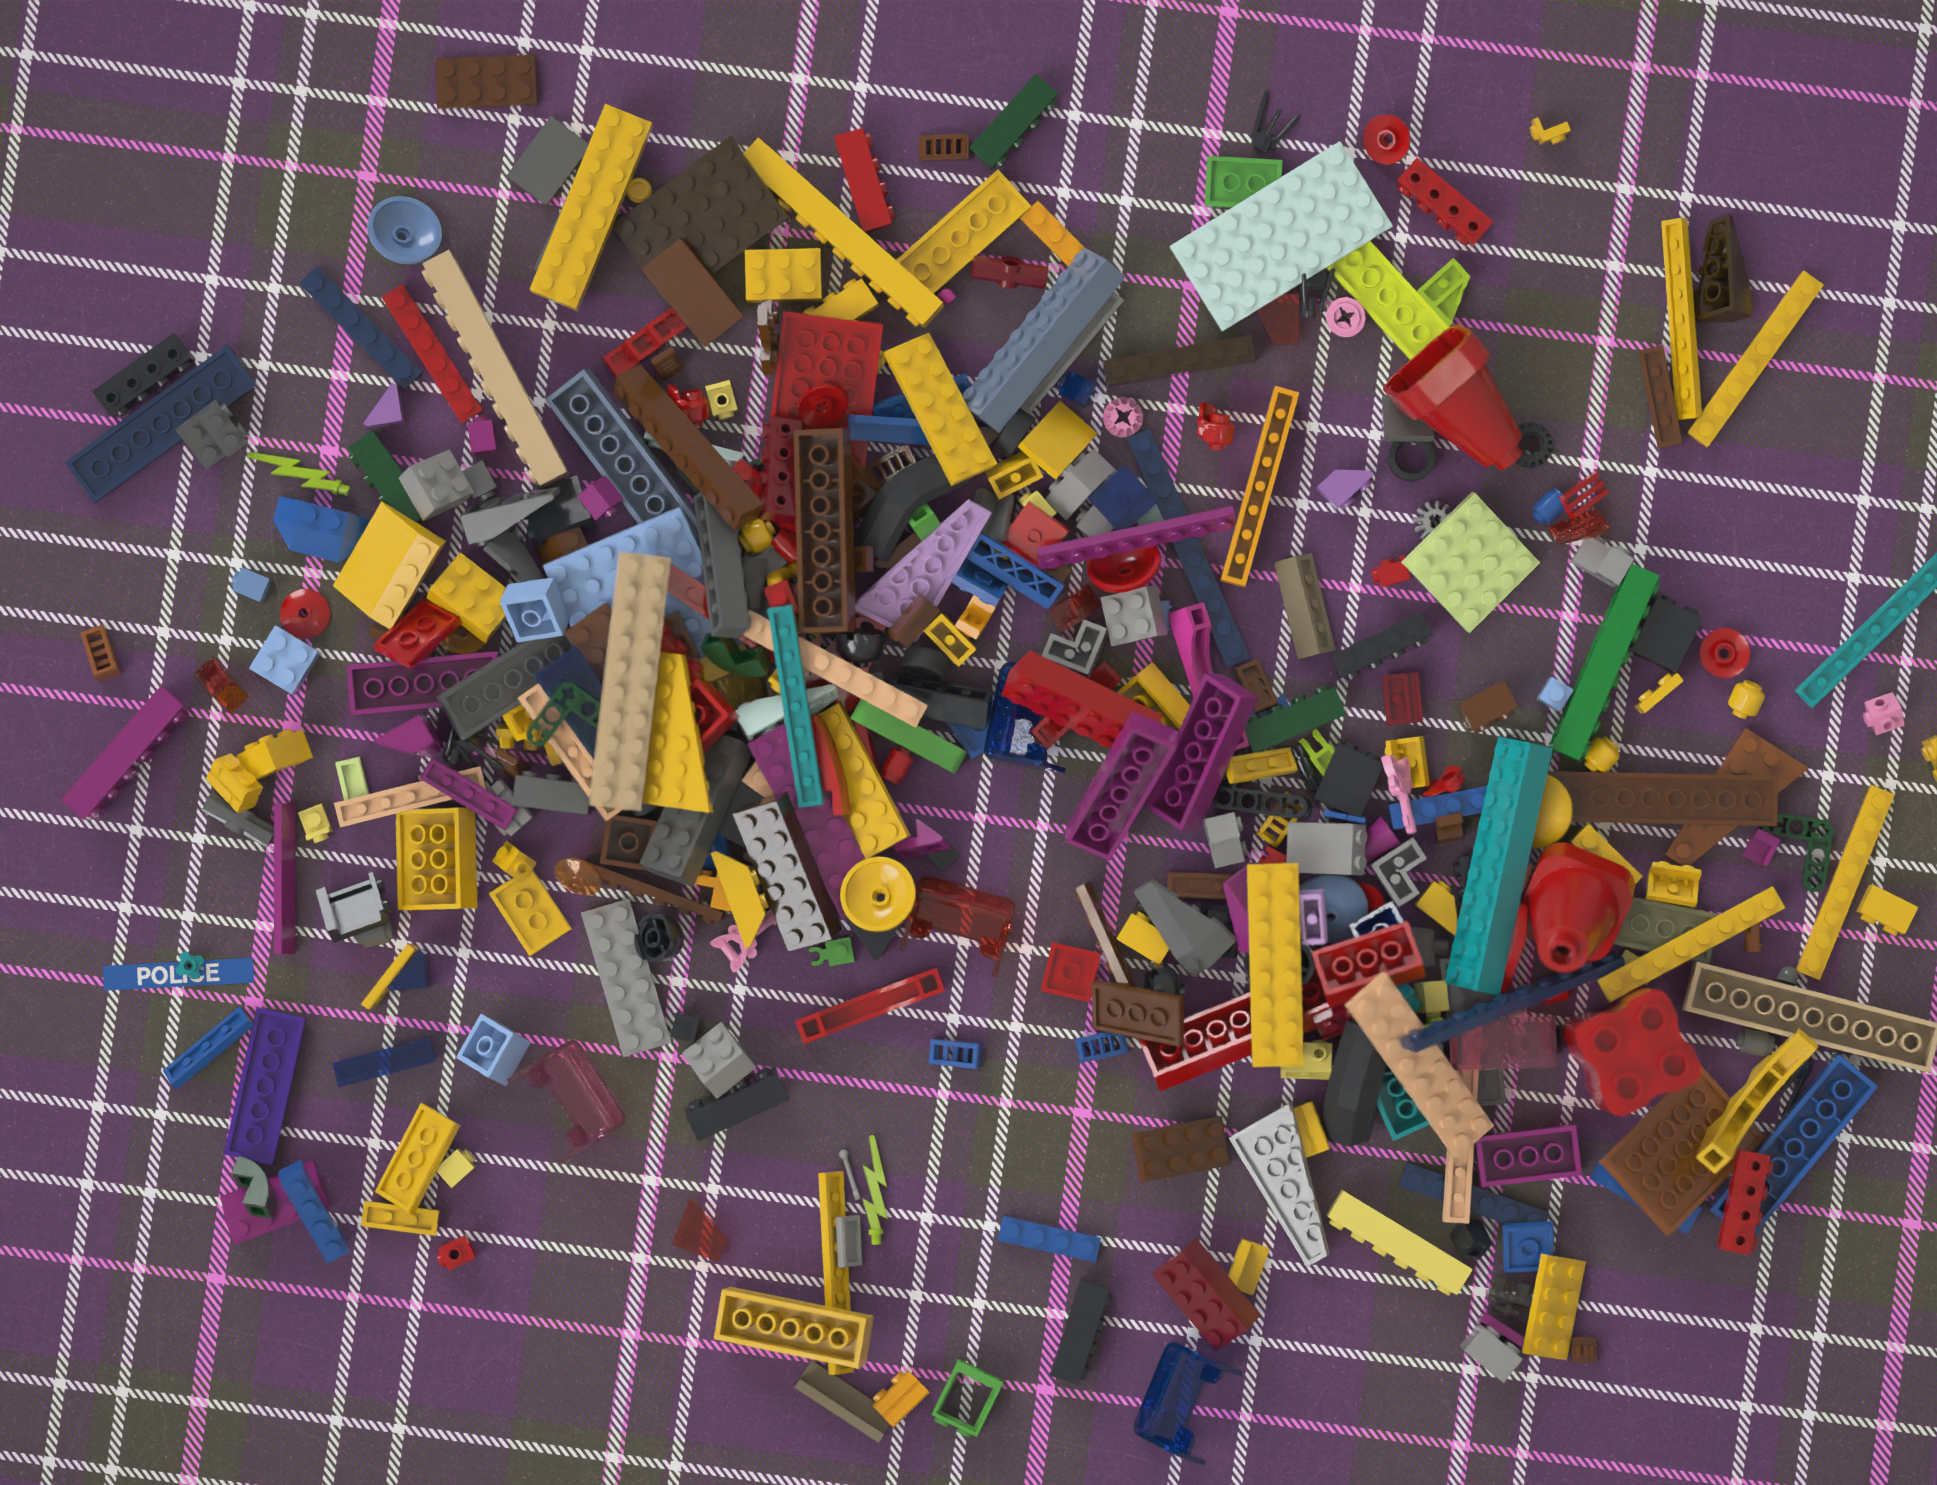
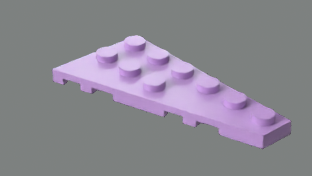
M968 499L856 600L855 610L890 628L919 593L938 606L990 517L991 511Z

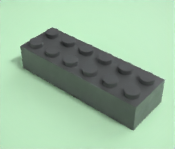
M722 734L703 754L705 779L709 784V801L713 806L714 813L665 806L639 863L653 874L694 887L751 758L752 753L744 742Z

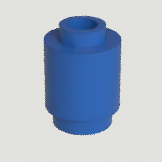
M1556 488L1551 492L1547 491L1531 507L1534 511L1532 516L1538 523L1550 525L1565 510L1559 499L1562 493Z

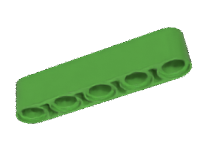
M860 699L850 718L954 774L957 773L967 754V751L918 725L915 728L863 699Z

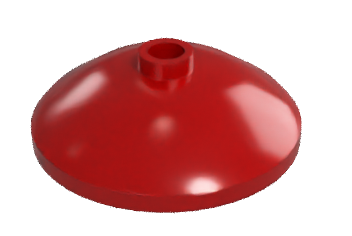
M1157 546L1151 548L1144 547L1128 553H1116L1104 558L1088 559L1086 570L1090 581L1097 588L1107 592L1125 593L1141 588L1155 577L1161 566V555Z

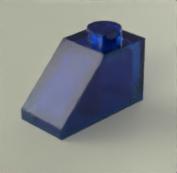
M1070 371L1068 377L1063 374L1056 388L1060 389L1058 396L1084 410L1096 390L1097 383Z

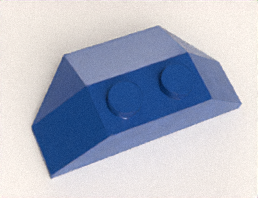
M279 496L273 518L289 550L337 563L350 557L371 520L347 512Z

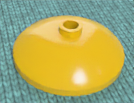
M1548 774L1531 848H1543L1559 841L1568 831L1573 817V804L1568 790L1559 780Z
M872 857L857 863L850 869L843 880L840 898L845 914L856 926L868 931L882 932L895 928L909 916L915 903L916 889L912 876L902 864L886 857ZM879 895H885L884 901H877Z

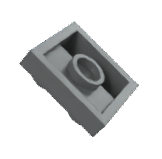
M214 400L176 428V432L206 470L223 457L227 456L228 458L248 443L245 438L248 435L246 430L240 423L234 424L230 418L233 416L230 409L225 403L220 405L217 400Z

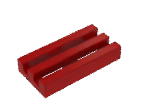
M1599 472L1591 473L1559 496L1570 519L1576 518L1609 494L1608 489L1603 488V485H1605L1603 480L1598 478L1600 476ZM1593 482L1594 485L1571 502H1568L1567 499ZM1595 491H1598V493H1596L1594 496H1592L1587 501L1582 503L1576 509L1572 510V508L1576 506L1578 503L1583 501L1585 498L1590 496Z

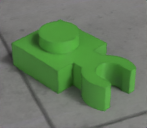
M850 937L826 941V949H821L820 947L809 949V952L816 951L820 954L818 961L811 962L813 966H818L827 959H829L830 966L855 962Z

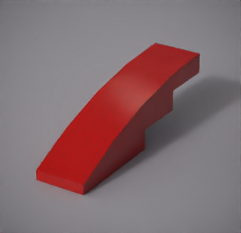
M670 308L646 324L643 329L625 340L623 344L605 355L601 360L616 379L618 374L637 366L689 327L677 312Z
M1105 660L1092 672L1089 680L1111 690L1123 677ZM1045 717L1031 732L1049 749L1070 728L1058 725L1052 719Z
M820 715L811 716L818 766L821 767L822 791L832 790L834 816L851 814L848 787L834 741Z

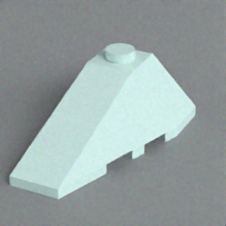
M834 684L806 689L810 715L816 714L839 697ZM781 695L757 699L751 703L746 702L741 704L736 710V713L740 716L736 721L747 742L785 722Z

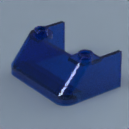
M1009 661L1004 663L999 670L984 746L985 755L989 759L1035 770L1065 773L1066 768L1047 762L1048 753L1044 746L1034 744L1036 736L1031 730L1038 725L1040 715L1002 696L1009 671L1018 662Z
M1176 1342L1169 1343L1164 1348L1135 1418V1434L1177 1457L1205 1466L1206 1460L1191 1453L1195 1443V1435L1186 1426L1204 1382L1210 1384L1217 1383L1222 1378L1224 1371L1238 1376H1242L1243 1372L1221 1360Z

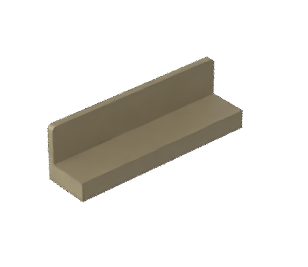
M1312 553L1275 562L1274 565L1297 658L1302 659L1335 651Z
M814 1361L809 1363L794 1387L878 1443L890 1425L872 1406L875 1403L874 1400L839 1377L830 1375L828 1370Z

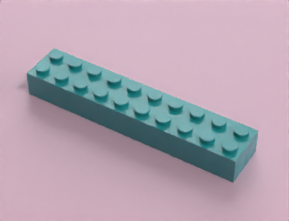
M1498 737L1460 915L1457 921L1449 966L1447 968L1445 979L1447 984L1500 995L1553 748Z

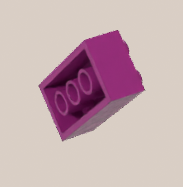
M1574 1124L1484 1134L1474 1143L1480 1187L1582 1176L1577 1130Z

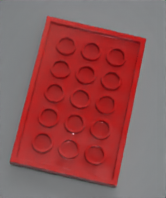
M783 311L770 419L774 416L802 421L798 413L800 399L809 390L825 385L837 387L845 394L848 406L844 416L836 423L827 427H812L802 421L801 430L848 429V414L872 416L883 324ZM851 440V457L865 468L869 441Z

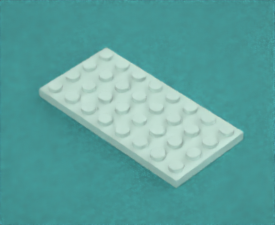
M1339 141L1175 242L1169 248L1218 327L1223 332L1301 284L1303 273L1307 275V279L1311 278L1392 228L1393 225L1344 146Z

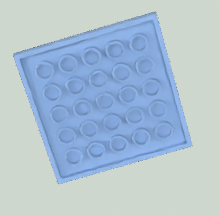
M681 506L543 565L548 578L554 577L570 615L569 624L571 627L605 602L612 608L618 551L656 555L657 553L663 557H670V563L705 585L700 546ZM667 592L664 616L679 610L700 653V656L696 659L705 657L700 647L705 634L711 632L709 619ZM734 638L737 645L742 644L741 640ZM592 669V671H593V673H594V675H595V677H596V679H597V681H598V683H599V685H600V687H601V689H602L603 684H602L600 678L598 677V675H597V674L595 673V671Z

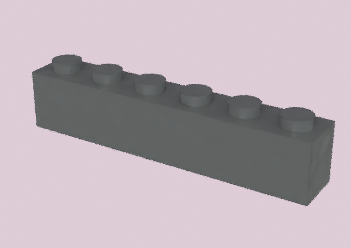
M699 492L694 497L711 636L740 638L750 629L751 619L747 611L748 596L744 588L743 580L745 573L741 566L740 557L742 551L738 543V529L734 531L713 505L709 504L705 496Z

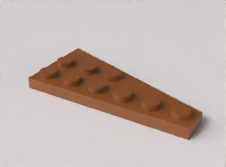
M1744 728L1715 774L1778 776L1779 793L1809 768L1752 731ZM1683 824L1664 855L1681 866L1691 865L1739 825Z

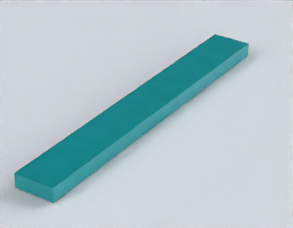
M1937 552L1794 690L1811 709L1937 588Z
M792 604L768 608L798 807L823 805L824 798L794 607Z

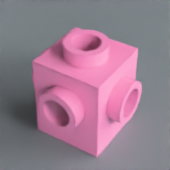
M1893 692L1864 702L1866 713H1863L1865 724L1867 727H1872L1876 735L1905 725L1902 708Z

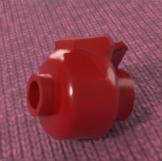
M667 385L668 396L695 427L702 426L703 421L709 419L711 416L710 402L708 398L703 397L701 389L685 390L681 395L676 385Z
M1200 402L1196 434L1198 437H1201L1203 442L1209 444V449L1224 450V446L1231 445L1234 439L1235 426L1230 423V415L1217 413V408L1212 404Z

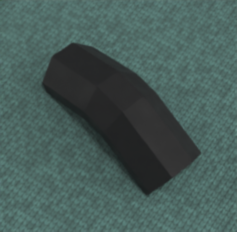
M935 454L899 470L879 489L854 536V541L859 546H873V555L888 561L911 516L924 503L971 482L970 478L951 486Z
M1346 1020L1326 1090L1321 1122L1322 1128L1330 1141L1348 1147L1358 1145L1370 1139L1377 1099L1387 1067V1063L1360 1025L1351 1020Z

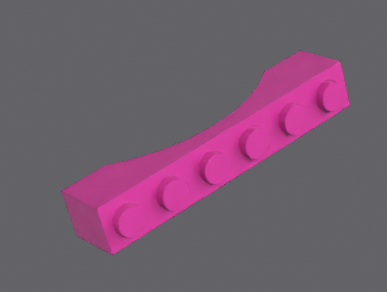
M1204 602L1167 614L1193 697L1204 674L1213 673L1209 652L1211 623ZM1245 730L1235 750L1249 746Z

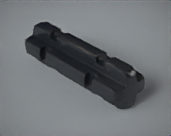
M1301 744L1291 747L1293 757L1296 759L1298 772L1302 780L1306 782L1304 785L1307 792L1317 790L1319 781L1314 777L1316 774L1308 756L1305 757L1304 753L1306 751Z

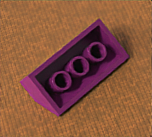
M422 715L414 717L375 739L377 744L427 758L440 752L439 747L444 745L431 719Z
M315 1161L305 1163L304 1165L313 1179L326 1209L331 1208L330 1199ZM279 1174L268 1178L276 1194V1211L273 1219L251 1216L242 1203L248 1187L220 1197L225 1222L234 1245L301 1220L280 1183Z

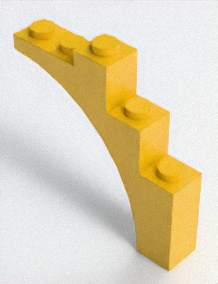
M1798 1029L1771 1055L1768 1054L1752 1069L1747 1083L1730 1098L1724 1114L1708 1127L1696 1158L1713 1173L1719 1171L1730 1161L1744 1134L1764 1106L1798 1067L1817 1050L1818 1044L1801 1029Z

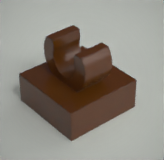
M1572 1336L1570 1342L1571 1362H1597V1337Z

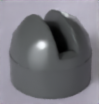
M1785 966L1779 971L1777 976L1778 982L1791 986H1796L1798 972L1794 967Z

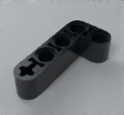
M1225 773L1213 798L1214 805L1218 808L1295 819H1306L1313 811V805L1308 798L1242 789L1243 782L1229 784ZM1228 791L1231 795V801L1224 805L1222 795ZM1252 794L1255 798V804L1253 807L1248 808L1246 799ZM1273 798H1277L1280 804L1276 811L1270 808V802ZM1289 804L1303 805V810L1298 811L1288 809Z

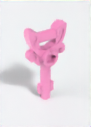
M1393 755L1383 756L1381 759L1388 776L1389 790L1392 796L1399 797L1406 833H1416V824L1408 796L1411 792L1410 789L1413 788V783L1410 779L1409 760L1406 757L1396 762Z
M771 909L766 912L767 916L764 918L756 937L772 924L774 926L777 924ZM731 925L728 928L729 934L714 938L710 941V945L720 948L731 961L730 968L732 973H735L743 965L746 957L754 958L757 955V951L754 948L757 946V941L755 939L752 946L745 948L737 925ZM733 940L740 944V955L736 953L728 941Z

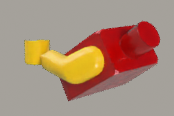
M794 562L792 565L788 564L786 567L770 572L766 577L768 587L763 588L770 608L793 604L798 635L809 634L799 633L798 600L789 579L797 577V563ZM811 633V634H812L813 636H818V635L821 634V633Z

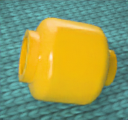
M758 517L756 521L739 529L740 535H738V540L746 553L751 552L757 555L772 546L771 542L776 531L769 520L764 522Z
M1744 680L1743 683H1737L1734 686L1728 700V705L1734 709L1732 713L1735 716L1746 719L1747 716H1756L1759 713L1765 699V694L1762 692L1760 685Z
M1606 736L1603 738L1595 737L1590 743L1591 746L1585 757L1586 762L1584 765L1592 772H1597L1598 770L1600 772H1608L1620 758L1617 752L1620 748Z

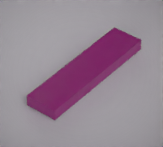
M434 757L431 758L419 778L505 831L519 810Z

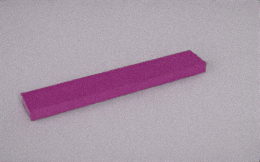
M274 803V954H296V804Z

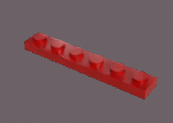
M402 284L382 297L383 301L461 424L463 425L482 413L483 409L405 286Z

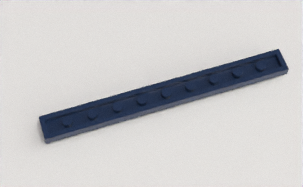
M1148 429L1127 438L1152 498H1154L1163 520L1188 516L1151 430ZM1190 537L1172 543L1198 604L1203 602L1205 604L1211 623V634L1226 668L1249 659V654L1198 538Z
M1609 951L1602 959L1591 962L1586 961L1580 968L1574 971H1557V974L1550 977H1541L1531 985L1519 986L1509 994L1497 995L1494 997V1000L1475 1004L1472 1009L1465 1012H1455L1448 1019L1433 1021L1430 1026L1423 1029H1414L1408 1035L1400 1038L1403 1048L1417 1053L1612 973L1625 966L1624 957Z

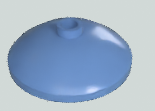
M395 196L379 202L371 211L367 222L368 236L375 249L387 259L401 264H417L429 259L437 251L442 238L441 225L435 213L424 203L410 197Z
M1320 874L1308 879L1299 887V893L1302 890L1324 889L1326 917L1330 913L1335 915L1333 918L1327 917V943L1347 940L1354 936L1364 925L1368 913L1367 898L1363 889L1353 879L1342 874Z

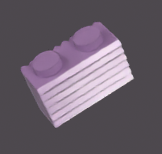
M1324 889L1302 890L1299 893L1300 928L1302 929L1301 943L1303 945L1326 944L1328 941L1325 891Z

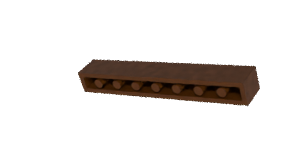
M640 364L618 374L612 388L616 398L627 407L631 415L641 423L646 432L676 463V466L684 472L692 484L705 496L709 504L713 505L724 521L734 531L756 521L764 505L762 501Z

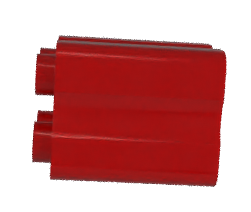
M1638 987L1614 1000L1609 1006L1601 1010H1587L1564 1023L1562 1027L1564 1042L1571 1056L1581 1064L1585 1073V1086L1593 1103L1599 1109L1617 1116H1626L1645 1107L1652 1098L1661 1093L1677 1092L1699 1080L1702 1073L1701 1064L1693 1047L1681 1036L1677 1024L1678 1016L1669 997L1663 991Z

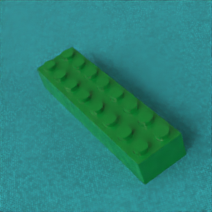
M1631 564L1622 581L1616 587L1574 684L1573 692L1568 698L1548 747L1553 748L1555 754L1571 761H1579L1580 758L1587 756L1591 746L1587 742L1590 735H1595L1601 721L1597 719L1600 712H1605L1611 698L1607 696L1610 689H1615L1621 675L1617 673L1620 666H1625L1631 652L1627 651L1630 643H1635L1641 629L1638 628L1640 620H1645L1651 606L1647 603L1658 592L1661 583L1657 580L1660 575Z

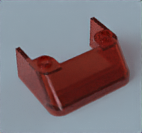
M931 876L922 877L917 886L915 903L909 914L899 950H905L909 936L921 939L928 937L931 929L939 930L980 942L979 952L988 959L996 960L992 976L997 977L1016 909L1015 903L1003 896Z

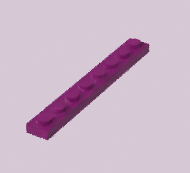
M1233 506L1038 547L1040 570L1046 568L1053 569L1069 563H1080L1088 559L1104 558L1111 554L1128 553L1139 548H1151L1162 543H1174L1190 537H1201L1209 533L1225 532L1235 528V512Z

